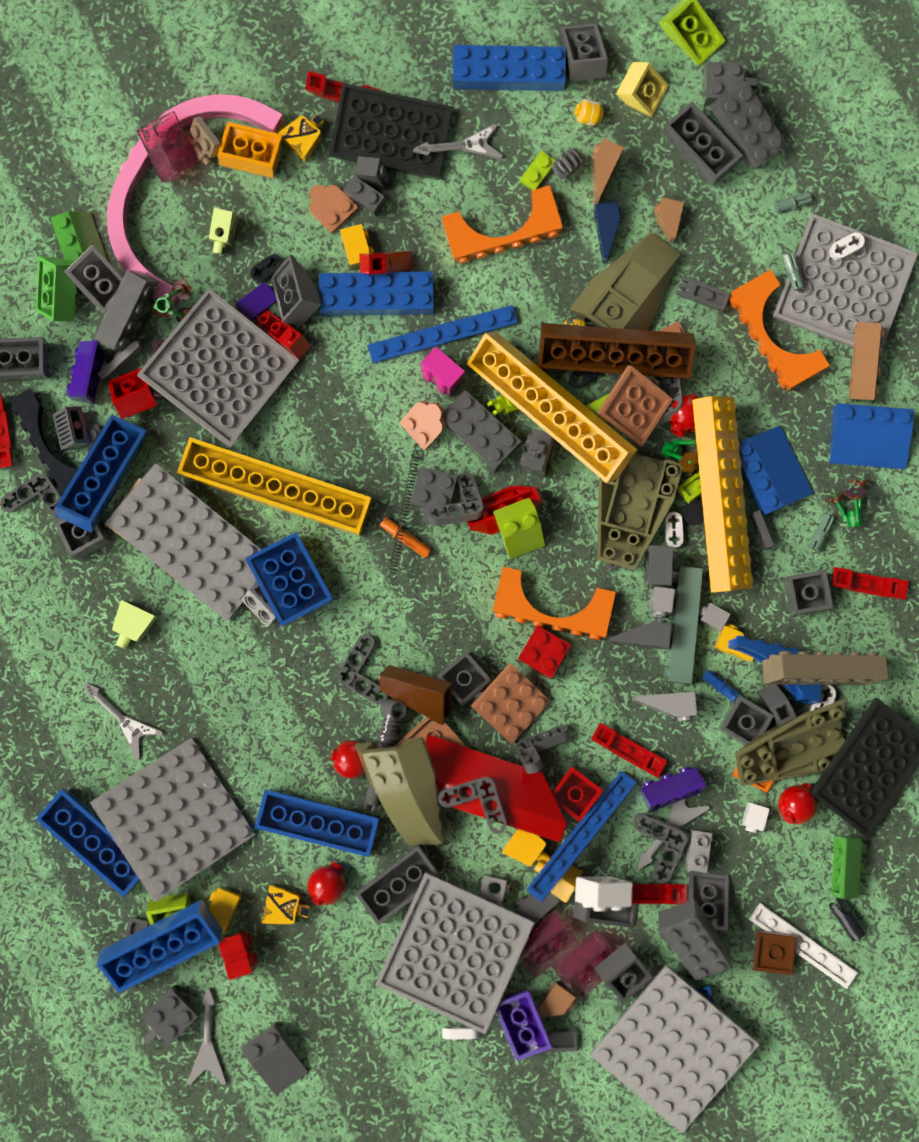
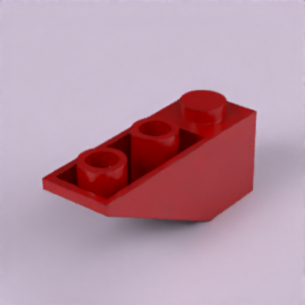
M412 251L359 253L360 273L384 274L412 270Z
M267 310L254 323L298 360L311 347L301 333L286 323H282V320Z

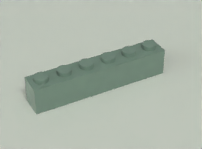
M679 566L677 571H675L674 608L672 613L669 614V620H672L670 647L666 649L665 658L669 659L668 666L664 667L663 675L667 678L666 682L692 684L703 573L701 568Z

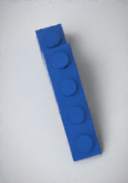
M736 636V638L728 641L729 649L753 657L760 663L763 660L769 659L770 655H777L782 651H791V654L800 652L798 648L786 649L782 648L781 644L769 645L765 644L763 640H748L746 636ZM784 684L793 696V702L807 705L820 703L822 685Z

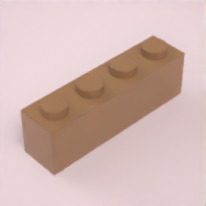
M855 323L848 399L874 400L878 396L879 386L876 385V378L880 377L878 359L882 357V347H880V339L884 337V328H881L882 323Z

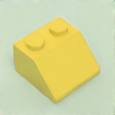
M633 62L616 94L626 105L652 117L669 85L650 63Z

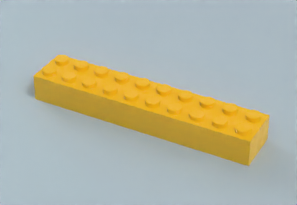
M490 332L484 334L468 360L467 365L606 483L617 480L637 449L499 333Z
M709 396L693 399L711 592L752 589L753 577L750 566L751 557L749 555V538L747 535V518L745 515V499L741 474L742 464L739 454L740 444L737 434L738 424L736 421L734 397Z
M189 437L177 474L182 478L359 537L372 504L371 497Z

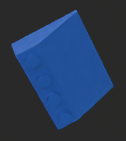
M837 403L832 408L829 464L906 469L913 430L914 409Z
M781 426L739 442L742 478L763 517L813 494Z
M297 532L245 558L281 627L316 612L333 602L332 596Z

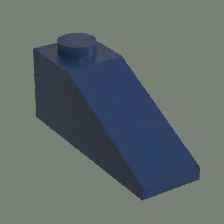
M617 201L595 204L593 209L602 264L607 262L619 220L622 218V209L618 207Z

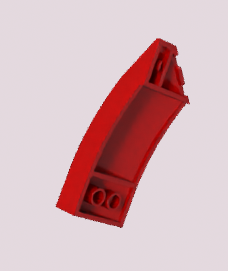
M433 735L428 736L425 743L436 771L435 787H438L437 802H439L440 792L445 789L488 777L495 784L507 826L554 841H562L567 822L558 807L553 792L546 782L544 773L538 771L529 774L523 766ZM486 780L482 781L483 785L480 788L486 792V795H482L483 799L495 796L494 792L491 794L489 792L491 783H487ZM468 786L463 787L461 795L464 798L471 797L472 789ZM457 789L453 790L455 794L448 795V792L444 793L443 802L446 801L447 804H450V800L456 797L457 802L461 801ZM480 798L451 806L486 819ZM493 799L488 800L486 808L489 811H495L497 809V802ZM500 811L495 814H488L489 819L494 817L495 822L503 824L497 818L498 815L501 816Z

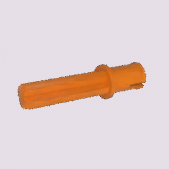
M387 516L379 525L392 534L393 538L396 535L398 538H403L404 540H399L423 558L430 554L431 549L404 529L397 530L399 528L398 525Z

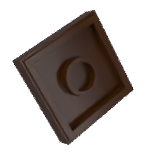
M756 930L753 970L793 975L797 936L794 934Z

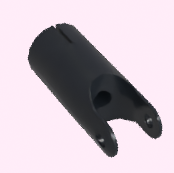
M836 897V901L842 908V911L839 910L835 903H830L829 908L852 942L861 939L867 934V931L844 898Z

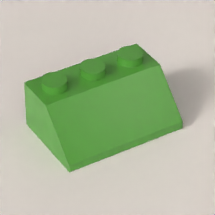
M68 211L51 217L64 259L74 262L93 245L107 260L90 211Z
M38 256L35 311L53 322L73 321L74 314L76 313L75 296L77 294V287L64 272L73 262L66 259Z
M834 836L831 895L838 898H859V894L862 893V882H860V874L863 873L861 854H864L862 838Z

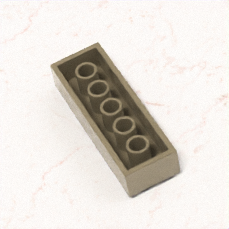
M782 651L777 655H770L769 659L762 661L764 684L870 685L888 679L886 656H878V653H867L866 656H861L860 652L849 653V655H844L843 652H834L831 655H826V652H815L814 655H809L808 651L797 652V654H791V651Z

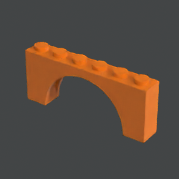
M550 185L532 190V212L523 227L508 236L488 237L477 233L466 224L460 211L442 216V224L454 264H466L470 259L476 257L477 259H483L488 254L494 252L495 254H501L511 247L518 249L528 242L535 244L542 241V238L549 237V239L558 237L562 233L563 226Z
M770 269L733 290L729 296V302L740 313L739 319L742 324H746L749 328L748 333L751 339L757 341L760 354L768 359L770 370L779 377V385L788 392L823 372L830 365L821 350L809 354H793L776 346L768 337L763 325V307L767 298L780 287V283Z
M503 567L492 613H495L497 618L507 619L508 616L515 618L514 621L525 624L526 621H530L536 627L538 625L544 628L545 625L552 626L554 631L563 632V629L570 630L572 635L582 636L583 633L590 635V639L601 641V638H605L607 635L616 592L596 588L588 606L579 613L562 618L550 617L533 608L525 598L521 587V570Z

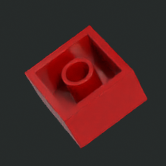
M142 368L108 381L112 402L121 419L132 417L136 413L157 406L153 388L137 376Z
M537 625L517 660L551 679L571 645Z
M571 766L552 790L558 806L579 822L603 791Z

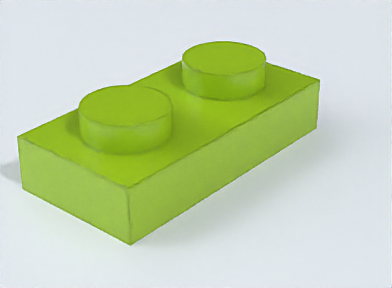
M540 151L519 182L530 190L537 189L551 171L553 162L556 160Z
M699 471L677 487L676 491L688 504L702 495Z

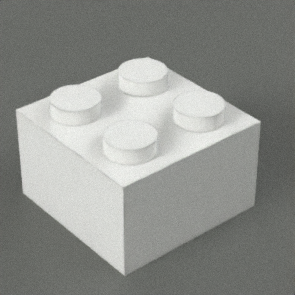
M611 876L576 877L575 901L583 903V907H594L596 911H606V908L610 907L611 910H623V907H631L632 882Z

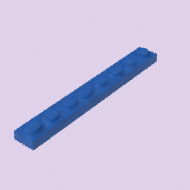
M513 305L371 343L368 344V349L374 364L518 324Z
M621 771L530 883L526 891L543 903L633 790L637 782Z

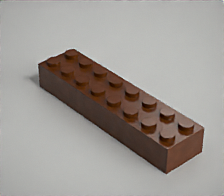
M541 323L538 367L623 374L627 366H632L642 375L691 379L696 348L695 335L692 333Z

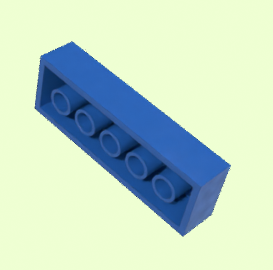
M454 45L453 89L564 91L565 47Z
M392 272L384 274L319 273L321 316L434 314L433 272Z
M111 415L55 506L56 516L92 533L146 443V430Z
M61 789L35 819L121 896H128L140 882V879L99 816L68 789Z
M265 789L255 828L370 857L380 818Z
M201 899L101 950L97 965L116 991L120 993L220 943L223 929Z

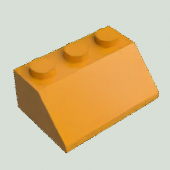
M227 122L217 154L220 166L274 178L279 163L282 135Z

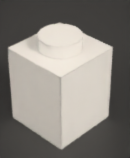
M747 802L741 825L746 826L745 830L756 834L758 830L763 831L769 808Z

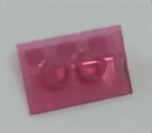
M175 111L148 122L136 130L162 183L180 178L199 164Z
M555 910L533 925L518 961L530 977L534 979L581 945L560 914Z
M596 929L578 945L574 946L564 957L560 958L552 968L569 990L580 1000L603 981L594 968L615 950Z

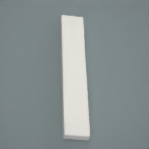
M761 903L758 904L750 916L749 920L765 931L796 935L795 952L846 989H848L858 974L857 971Z

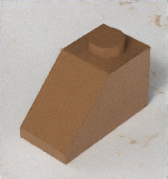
M662 197L660 203H656L654 214L657 215L656 222L668 241L674 243L684 202Z
M555 981L537 1006L540 1017H550L565 1014L566 1011L570 1012L576 1003L574 1001L575 995Z

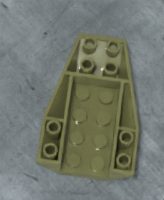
M650 232L595 276L569 310L584 321L588 318L599 327L648 330L654 321L681 253Z
M634 454L617 480L606 483L601 478L599 479L598 561L631 570L636 569L674 501L683 468L680 466V463L666 459L661 461Z
M840 700L784 722L756 737L735 754L741 786L811 775L824 771L845 742L841 727V718L846 717L844 701Z

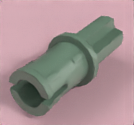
M809 192L796 196L790 195L789 198L775 201V211L778 214L789 209L795 210L796 207L811 203L812 196Z
M791 252L783 255L787 269L786 275L790 278L793 291H797L799 288L803 289L805 285L800 275L801 268L797 266L794 253Z
M829 514L823 515L818 529H815L816 533L809 548L816 549L817 552L821 551L826 537H829L828 532L834 521L833 516Z

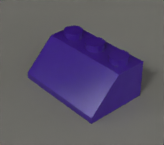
M96 340L79 342V347L75 349L74 357L76 361L75 365L71 367L70 375L72 379L71 383L67 385L66 390L68 397L72 401L89 404L95 403L100 379L98 373L103 365L106 351Z
M685 767L679 770V774L674 776L672 773L661 777L662 780L655 783L654 780L645 782L640 792L648 812L703 793L706 784L696 767L692 769Z
M530 990L514 992L501 997L496 1013L516 1061L553 1048Z

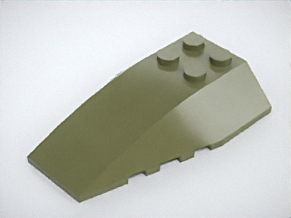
M409 738L399 747L375 749L373 742L356 743L355 747L367 780L405 842L409 846L442 844L444 841L441 819H439L440 805L437 804L438 787H435L436 771L424 738Z

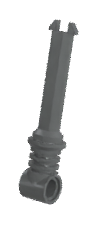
M387 698L380 705V712L384 719H381L383 724H380V727L382 729L375 733L378 741L377 749L390 748L396 743V740H399L398 733L396 732V730H399L397 726L400 725L398 721H401L407 713L406 705L403 702ZM369 783L364 807L365 810H369L370 805H372L371 812L375 813L378 809L379 798Z

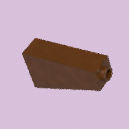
M388 665L380 673V691L403 702L406 706L440 725H443L451 716L452 683Z

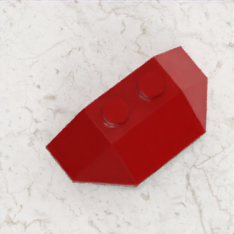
M512 485L481 497L483 515L480 519L467 521L470 530L490 535L500 532L493 511L526 498H530L535 509H537L542 503V499L536 487Z

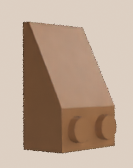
M603 138L601 144H596L591 159L594 161L592 167L593 207L595 204H600L621 160L624 147Z

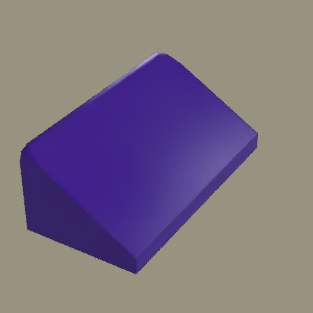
M263 282L235 305L243 316L252 321L277 300L273 291Z

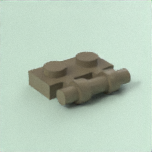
M199 116L193 119L190 128L191 134L186 137L190 149L198 155L199 161L204 163L206 167H209L212 164L209 158L216 157L221 143Z

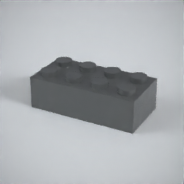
M747 81L735 84L709 105L734 146L743 154L742 158L749 168L759 167L786 145V142Z
M693 101L664 125L663 136L711 187L735 168L743 157V154Z
M126 270L94 339L113 350L126 349L134 341L135 331L139 330L142 325L141 319L150 308L149 302L151 298L158 292L159 281L142 271Z
M43 337L0 339V381L49 379L48 342Z
M466 390L443 412L442 417L445 420L446 428L494 473L521 444V441Z
M417 845L356 891L355 895L379 926L413 900L425 872L439 879L442 878V875L422 848Z
M695 899L658 912L659 931L695 980L732 968L730 949Z

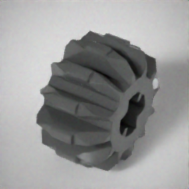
M570 148L553 162L552 169L560 179H566L583 165L584 158L576 148Z

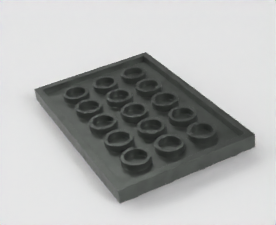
M343 83L329 157L357 163L358 156L380 158L389 170L439 180L444 151L430 152L429 155L415 153L413 150L426 142L428 145L446 143L453 106Z
M874 698L811 789V795L862 835L870 838L919 766V730L880 699Z

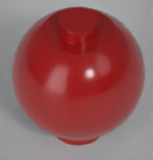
M694 394L683 397L682 408L668 421L672 426L670 431L679 437H684L686 433L695 431L692 400L699 399V397ZM674 401L671 407L676 408L679 402Z
M346 740L340 743L336 749L332 750L330 760L333 761V767L340 776L355 779L365 773L355 747L356 743H362L360 741Z
M810 784L793 785L781 793L778 800V809L785 822L797 825L805 824L816 815L818 801L811 795L813 787Z
M331 862L329 866L318 867L311 873L307 882V889L309 895L313 898L311 900L318 906L323 904L332 905L344 896L347 884L343 875L345 869L341 865Z

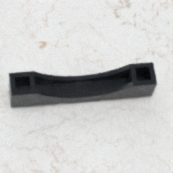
M29 388L10 399L13 404L11 409L16 416H20L22 420L20 422L21 427L25 432H29L31 436L29 438L30 443L34 448H38L40 452L38 457L43 464L48 466L49 470L47 473L52 481L55 480L58 486L56 489L62 497L77 470L60 462L48 448L42 430L44 407L36 393Z

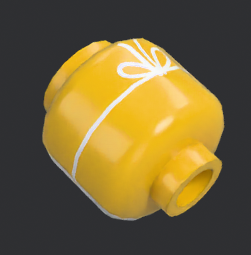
M584 99L580 104L576 105L574 114L577 115L579 123L595 126L601 122L604 110L599 102Z

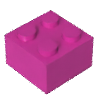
M436 346L420 363L421 372L423 373L421 376L430 383L432 381L437 385L436 389L443 395L448 394L450 396L465 380V371Z

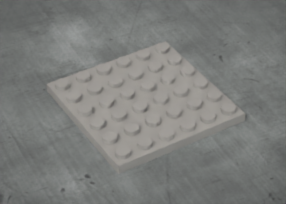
M812 213L795 255L797 266L801 268L800 275L805 287L793 291L788 276L772 318L853 348L855 323H882L881 328H884V337L880 339V347L883 349L918 253ZM852 233H860L864 237V245L857 252L839 261L830 257L829 250L835 242ZM853 239L849 246L857 245L859 241ZM844 247L841 248V249H838V248H837V249L835 250V253H840V254H841V252H842L845 248H844Z
M208 288L137 376L230 448L299 360Z
M192 738L90 802L154 902H157L255 836V833Z
M425 872L379 974L376 985L486 1034L534 925V921Z
M665 965L595 1046L590 1056L683 1133L760 1044L668 965Z

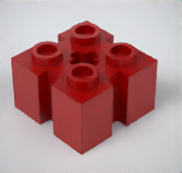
M245 930L222 937L220 943H218L229 980L250 974L257 968L258 958L255 952L251 953L250 945L253 944L249 933L246 934Z

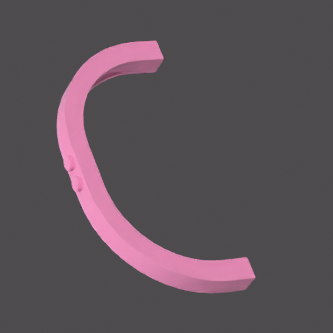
M208 95L185 101L162 114L144 132L137 145L131 148L130 156L121 165L120 173L110 195L107 213L108 234L113 252L125 272L126 270L142 271L159 281V289L157 294L152 297L153 300L165 297V294L172 292L174 286L154 276L137 260L128 240L126 218L132 193L155 153L173 133L191 124L195 117L200 116L203 120L208 118H232L250 123L262 130L277 133L284 122L281 113L255 100L240 96ZM177 295L171 298L174 302V310L180 301Z

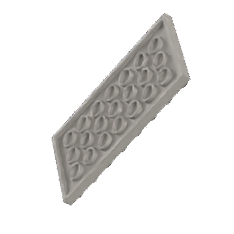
M156 463L105 522L226 621L242 604L243 601L241 599L246 592L257 583L245 558L261 549Z

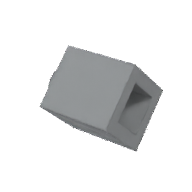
M709 603L707 606L703 605L698 615L701 616L699 622L720 632L727 622L730 613Z

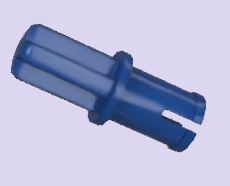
M711 670L706 671L703 675V680L716 689L715 692H720L730 702H733L736 696H738V691Z

